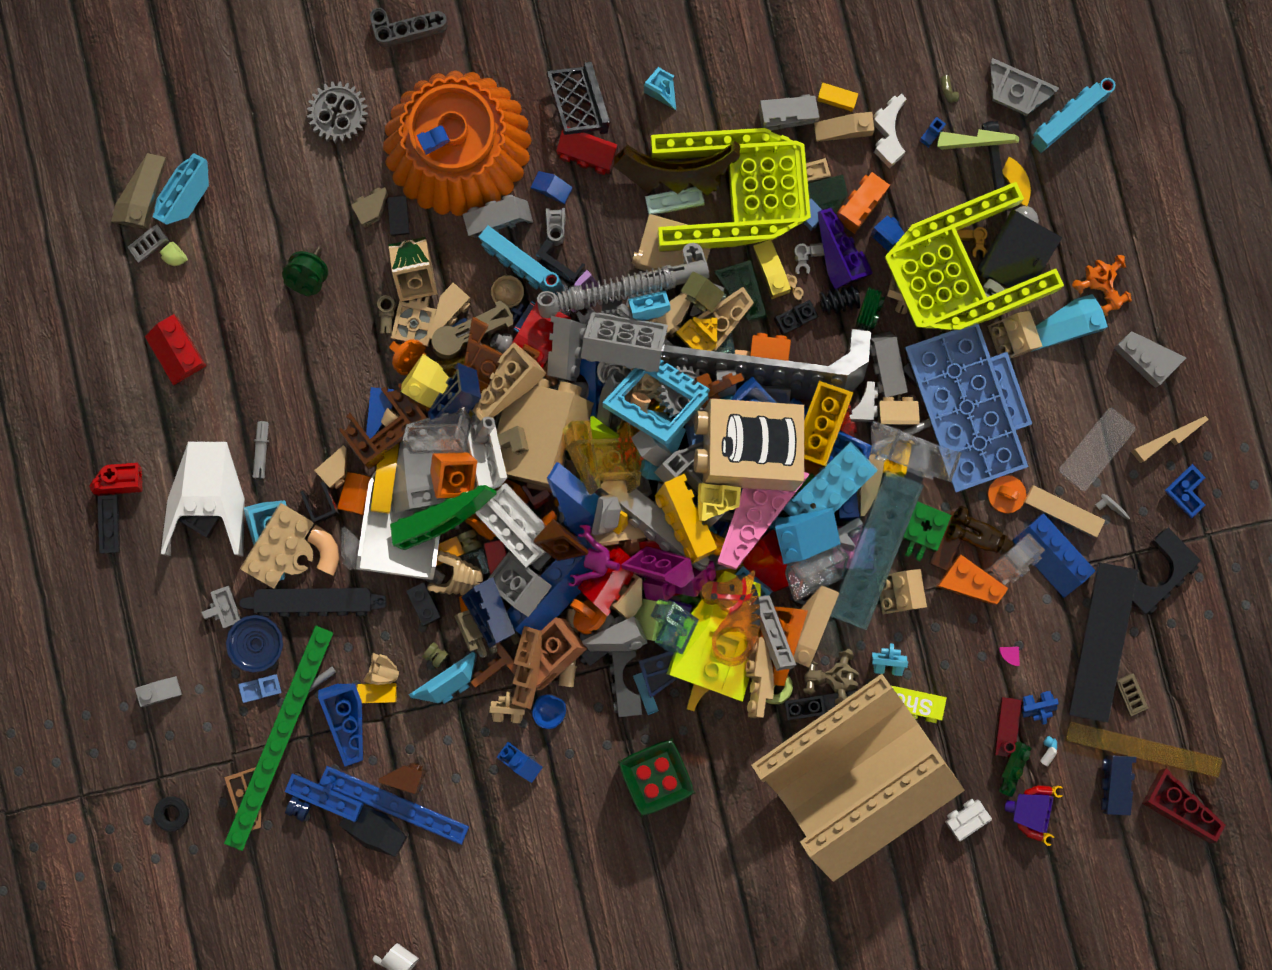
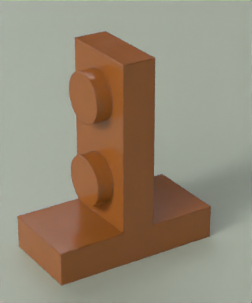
M708 373L694 378L696 380L695 384L699 382L710 389L708 400L703 404L704 409L710 399H720L718 393L743 381L742 374L739 373L733 376L732 373L721 377L722 382L719 380L712 382Z
M501 643L497 644V653L501 659L498 660L496 657L487 664L489 666L488 669L484 672L479 670L472 676L474 679L471 683L475 688L506 665L515 675L517 665L513 664L514 660Z

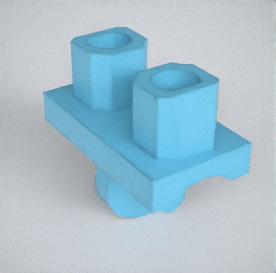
M893 643L889 644L888 649L881 648V653L872 652L874 673L884 674L886 665L892 666L893 675L902 676L904 669L908 667L907 656H901V650L894 649Z

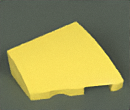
M699 483V520L706 521L711 517L738 508L740 506L741 487Z

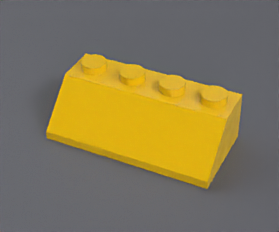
M819 381L804 420V459L823 466L827 465L853 392Z

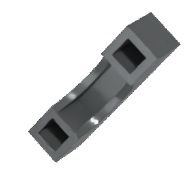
M636 650L608 651L609 656L613 655V663H610V673L615 675V682L612 683V693L617 695V702H613L614 713H618L619 717L642 715L640 695L629 691L623 681V670L626 664L636 657Z

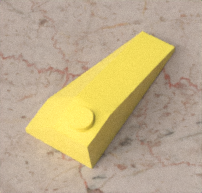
M422 354L403 381L401 392L418 403L431 408L439 393L443 394L448 384H446V381L449 377L437 362ZM470 410L469 414L464 418L472 417L473 412Z

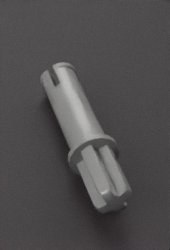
M265 421L257 422L252 478L265 479L267 443H269V440H267L268 422Z

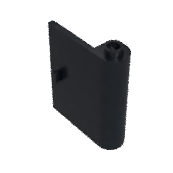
M1012 209L977 267L980 271L978 274L986 279L991 277L1009 288L1037 277L1042 273L1063 237Z

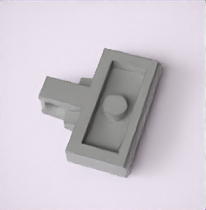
M230 586L210 592L214 603L210 604V609L202 611L205 620L215 617V620L220 619L222 627L225 629L233 626L235 622L241 619Z

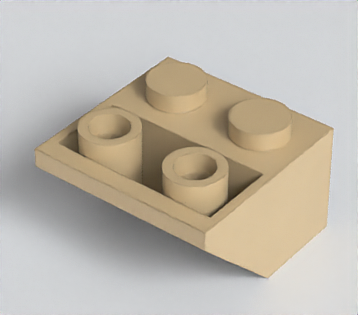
M1030 311L1016 313L988 326L998 355L1008 352L1011 359L1043 347Z
M921 569L876 576L883 614L927 607Z

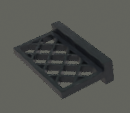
M585 62L583 67L547 71V79L564 135L599 131L600 134H608L610 120L592 62ZM574 74H580L581 79L578 82L577 80L571 78V76ZM559 76L564 80L558 83L553 80V77ZM567 81L575 85L572 90L564 86ZM578 87L586 92L584 96L575 92ZM560 90L568 94L565 99L557 94ZM571 96L580 100L577 105L568 101ZM582 103L590 106L588 112L580 108ZM564 105L573 109L570 114L562 110ZM577 111L584 115L582 120H579L573 114ZM589 118L595 121L596 125H588L584 122ZM571 120L578 125L568 128L566 123Z

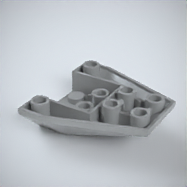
M435 428L421 430L416 435L413 432L400 442L392 494L395 513L438 505L449 499L435 497L430 473L432 453H453L441 430Z

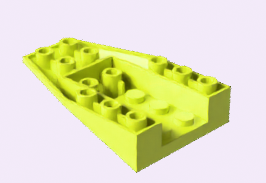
M724 571L716 580L717 594L742 595V582L740 583L736 580L739 578L735 574ZM745 578L747 595L751 594V588L754 584L755 590L758 593L757 596L760 597L761 584ZM731 584L734 585V588H733V589H734V592H733V593L730 592V585H731ZM711 587L687 617L666 674L743 702L749 682V677H746L745 670L749 656L748 644L751 638L759 637L760 630L751 629L756 626V624H751L754 622L753 617L755 616V614H752L754 610L752 609L751 602L745 603L734 616L730 617L729 608L736 603L712 604Z

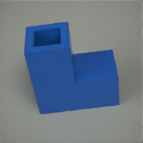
M936 117L920 138V142L929 148L940 132H942L946 123Z

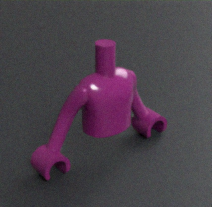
M581 525L580 527L584 529V533H579L578 536L585 537L595 548L588 549L589 552L585 556L584 567L596 572L570 575V577L575 579V583L571 582L569 586H578L583 580L602 577L608 568L616 571L620 569V563L610 561L609 550L590 535L592 530L589 525Z

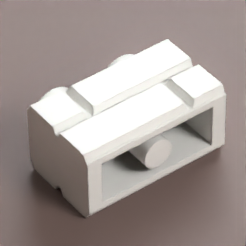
M970 799L963 804L964 808L959 812L954 810L947 815L948 819L945 823L958 841H962L992 820L979 800L974 801Z

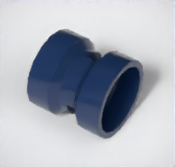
M293 796L286 808L285 814L289 816L294 815L297 820L303 822L310 810L311 804L308 802L302 803L299 798Z

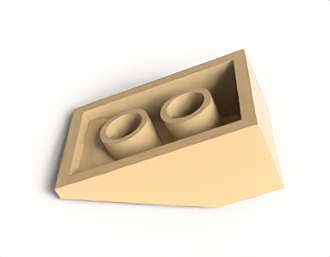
M683 292L669 302L670 311L662 317L655 318L657 323L668 325L665 339L668 337L672 339L676 336V332L682 327L692 306V303L685 299L686 295Z

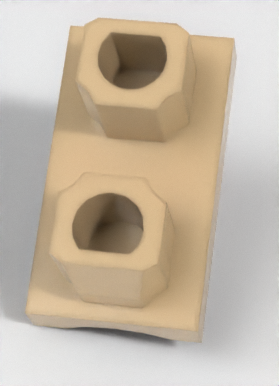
M507 691L506 696H499L498 701H491L490 713H492L493 722H503L504 714H511L512 723H521L526 708L511 704L513 697H511V691Z

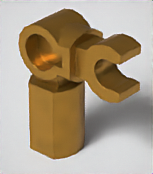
M978 227L974 230H971V228L957 230L961 241L973 239L975 248L972 250V258L976 257L977 250L982 252L983 258L987 252L984 248L987 237L986 229Z

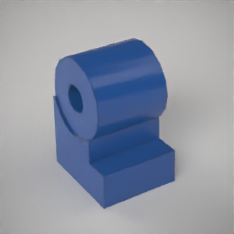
M443 126L435 127L426 133L422 132L417 135L425 155L446 145L450 141Z

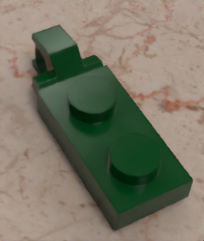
M1018 741L1015 743L1016 749L1011 753L1002 777L1004 780L999 790L1000 793L1010 797L1016 791L1018 780L1023 774V768L1030 757L1032 749Z

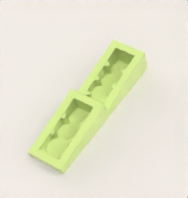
M980 129L978 130L977 137L940 132L937 147L944 150L1019 143V137L1014 134Z

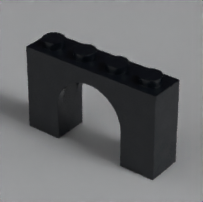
M1169 527L1163 529L1151 541L1168 561V578L1158 587L1147 586L1138 578L1136 580L1132 605L1141 615L1147 613L1150 615L1158 607L1156 604L1160 600H1166L1171 595L1170 590L1174 586L1178 588L1185 581L1184 577L1188 573L1191 575L1199 568L1197 564L1201 560Z

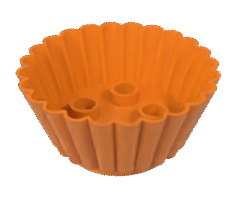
M451 71L447 76L438 73L432 75L429 82L425 80L418 81L414 86V91L403 93L400 100L401 104L392 108V120L385 126V133L388 137L383 142V149L389 154L386 158V166L389 170L394 171V183L404 187L403 192L407 198L417 199V203L421 208L430 209L433 207L434 211L440 215L451 211L456 216H463L470 208H481L487 202L500 201L501 195L506 196L512 193L514 189L513 182L522 179L524 175L522 166L526 165L530 159L529 152L526 149L531 144V137L525 132L528 129V120L520 115L521 105L518 101L510 100L511 95L508 89L497 87L496 82L491 78L481 79L475 72H469L464 76L459 71ZM443 126L450 141L446 145L425 155L417 135L422 132L426 133L435 127Z

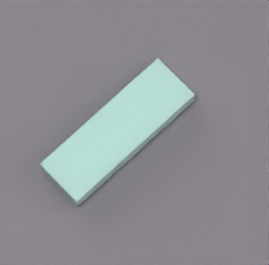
M697 187L687 188L679 194L670 191L645 196L648 215H657L704 205L702 191Z

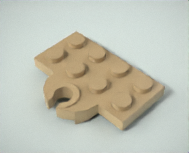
M279 503L240 569L273 589L284 572L293 575L306 571L308 568L305 565H298L297 558L300 555H305L308 561L312 562L313 550L305 540L306 535L314 524L313 521Z

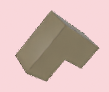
M516 426L497 435L501 447L506 449L511 447L512 452L518 455L529 451L524 428Z

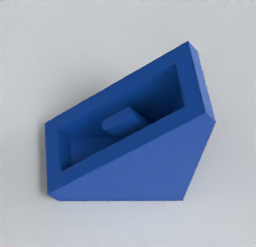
M538 171L530 188L565 205L573 187L554 174Z

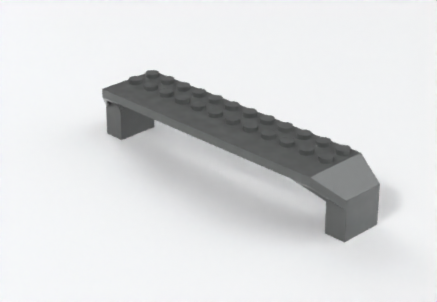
M608 298L607 304L603 301L601 313L620 316L616 313V310L623 300L617 301L614 299L612 303ZM852 329L847 354L830 366L664 345L661 360L664 361V364L668 363L674 368L676 366L681 368L685 365L687 369L692 366L693 372L699 369V375L708 373L712 382L717 380V370H736V375L741 373L744 378L743 381L736 384V391L753 377L760 385L791 387L790 398L812 401L819 381L851 392L863 382L869 361L871 332Z

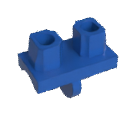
M1051 691L1041 693L1040 698L1042 702L1035 703L1033 695L1023 697V718L1033 716V720H1041L1042 725L1047 724V718L1053 717L1052 711L1057 710V705H1059L1058 699H1054Z

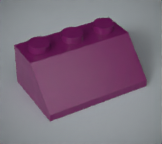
M648 546L621 564L622 569L638 576L679 588L686 586L694 579L690 558Z

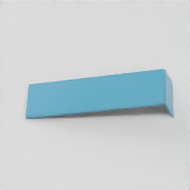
M643 674L634 675L633 678L647 714L659 711L654 697H649Z

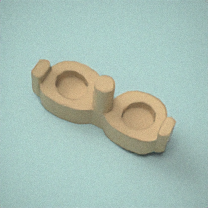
M787 274L786 277L790 287L793 289L795 299L798 301L802 300L804 292L802 288L796 287L797 278Z

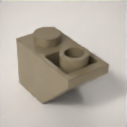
M385 187L374 189L371 195L365 198L364 196L359 197L351 205L363 228L381 220L389 195Z

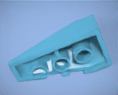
M1091 294L1074 299L1038 324L1036 329L1043 347L1036 350L1104 331L1108 326L1103 310L1094 295Z
M285 500L263 502L244 507L253 545H255L279 503L287 506ZM285 572L283 573V575H282V577L280 578V580H283V579H284Z

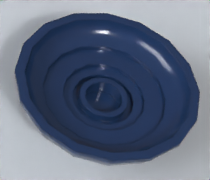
M259 615L246 616L235 622L229 630L226 640L227 654L233 664L244 671H265L273 666L281 656L283 648L282 633L277 625L267 617Z

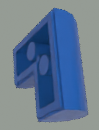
M1191 464L1164 491L1190 518H1193L1205 506L1193 490L1206 477Z

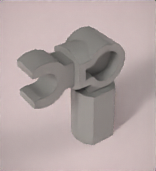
M823 243L810 244L809 247L805 244H798L795 247V261H798V265L795 268L797 275H799L800 267H805L806 274H809L810 267L806 263L808 255H811V257L825 256Z
M474 413L475 417H471V424L473 426L471 428L472 443H486L487 436L495 427L494 419L484 417L480 421Z

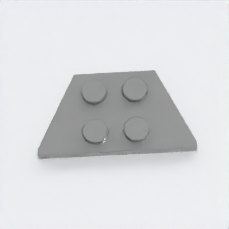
M994 58L990 62L992 101L1025 116L1029 115L1059 89L1057 86Z

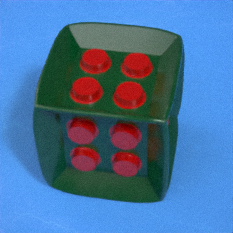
M673 738L640 750L624 758L622 761H617L632 800L640 813V817L660 811L688 798L692 794H696L683 760L673 743Z

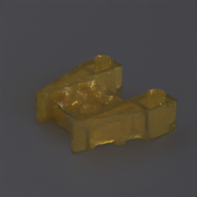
M625 420L616 427L617 434L620 436L615 439H593L590 421H571L563 428L566 449L589 495H592L601 488L600 481H626L628 493H631L640 486L642 473L640 470L644 458L641 457L631 439L640 430Z

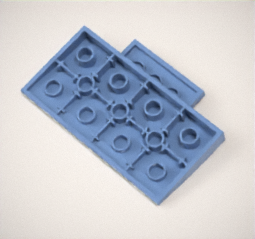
M979 324L962 330H952L905 347L955 492L1028 467L1016 430L1032 425V421L1008 352L990 358Z

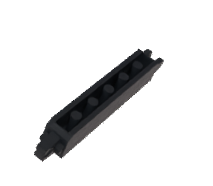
M367 588L258 589L254 593V597H244L240 600L239 604L244 609H254V613H259V616L271 617V613H279V617H290V613H298V616H310V613H317V616H329V612H337V616H348V612H356V616H367V612L386 608V596L372 594Z

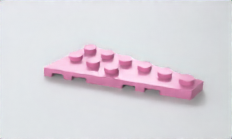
M804 472L805 482V480L809 477V473ZM743 488L740 495V506L735 509L717 564L736 570L798 489L796 491Z

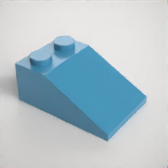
M833 508L775 519V529L784 564L805 560L841 544Z

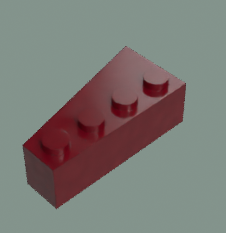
M1167 768L1159 770L1142 802L1143 805L1208 843L1217 842L1226 826L1194 794H1191Z

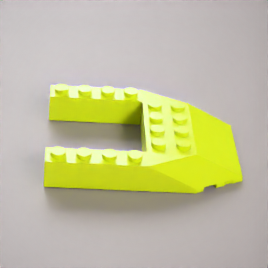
M766 128L651 135V157L661 160L709 157L722 151L734 141L740 144L739 159L728 166L732 222L658 227L659 252L683 250L684 246L689 243H697L702 249L736 247L773 240L810 219L804 144L790 140L789 137L775 134Z
M1017 182L912 224L885 256L916 327L962 330L1053 294L1064 286L1057 269H1053L987 297L960 240L957 230L1018 206L1024 200Z

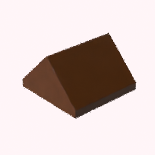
M554 519L534 539L536 545L557 561L588 555L589 552L575 535Z

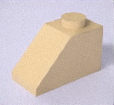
M343 445L315 469V472L331 489L334 487L337 489L345 482L343 479L347 475L348 449Z

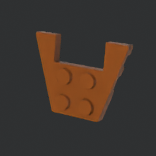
M473 317L464 365L477 370L479 385L487 388L491 381L490 376L492 373L495 374L500 364L498 361L503 354L480 342L489 325ZM526 344L522 348L533 359H536L540 354V351Z

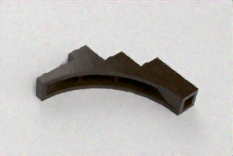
M734 141L725 149L712 156L686 162L652 158L626 145L615 156L613 167L647 193L653 188L656 189L662 182L677 194L682 190H686L690 184H693L708 196L712 191L715 192L720 187L721 175L725 173L728 166L739 159L740 144Z

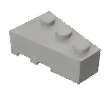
M807 94L795 98L760 100L758 111L762 128L772 131L819 121L815 96Z
M507 195L501 201L487 202L484 207L470 208L467 213L463 214L468 236L479 237L487 225L499 232V229L510 226V229L514 228L516 223L522 221L527 222V224L533 223L528 201L513 195Z
M551 316L550 322H554V326L549 340H553L552 351H549L547 375L576 382L580 374L582 345L587 325L570 319Z
M890 331L871 335L870 353L874 360V373L878 376L879 380L877 382L878 392L882 393L885 398L907 393L897 337Z
M1132 331L1114 347L1155 388L1161 385L1186 359V357Z

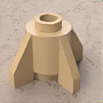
M373 653L371 655L372 663L369 672L364 678V682L375 685L395 682L399 675L397 666L387 656Z

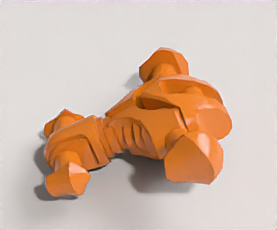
M1117 255L1114 259L1115 263L1112 265L1096 260V267L1093 268L1090 265L1085 267V281L1075 280L1072 283V287L1080 295L1083 293V289L1090 287V290L1097 289L1104 292V299L1108 304L1101 306L1105 317L1108 316L1109 311L1120 309L1124 302L1128 301L1130 303L1132 301L1131 293L1125 291L1123 295L1119 296L1118 291L1114 290L1113 282L1117 275L1116 271L1120 267L1127 268L1125 256Z

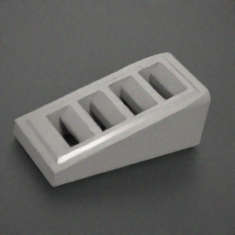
M156 224L130 244L128 249L139 263L170 241L160 226ZM156 233H157V235H158L159 238H160L159 241H157L156 238L154 237V235H155ZM149 238H151L154 242L153 246H151V244L149 243ZM143 242H145V244L149 248L148 250H145L142 246ZM138 246L143 254L139 255L135 248Z

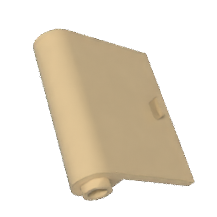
M649 214L639 252H635L632 263L635 264L634 268L643 271L647 269L650 272L652 268L655 271L658 270V267L661 269L662 266L666 265L673 267L684 264L683 250L659 252L657 232L658 227L687 224ZM711 248L702 249L706 262Z

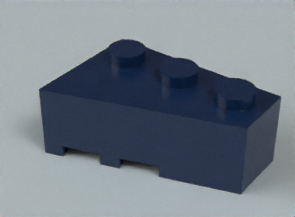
M493 577L474 586L461 597L489 648L515 634L513 624L509 619Z

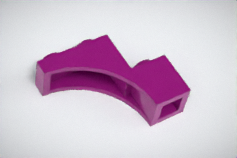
M709 561V565L703 571L692 568L694 579L682 588L647 578L643 582L646 599L665 603L676 593L696 597L716 579L714 562Z

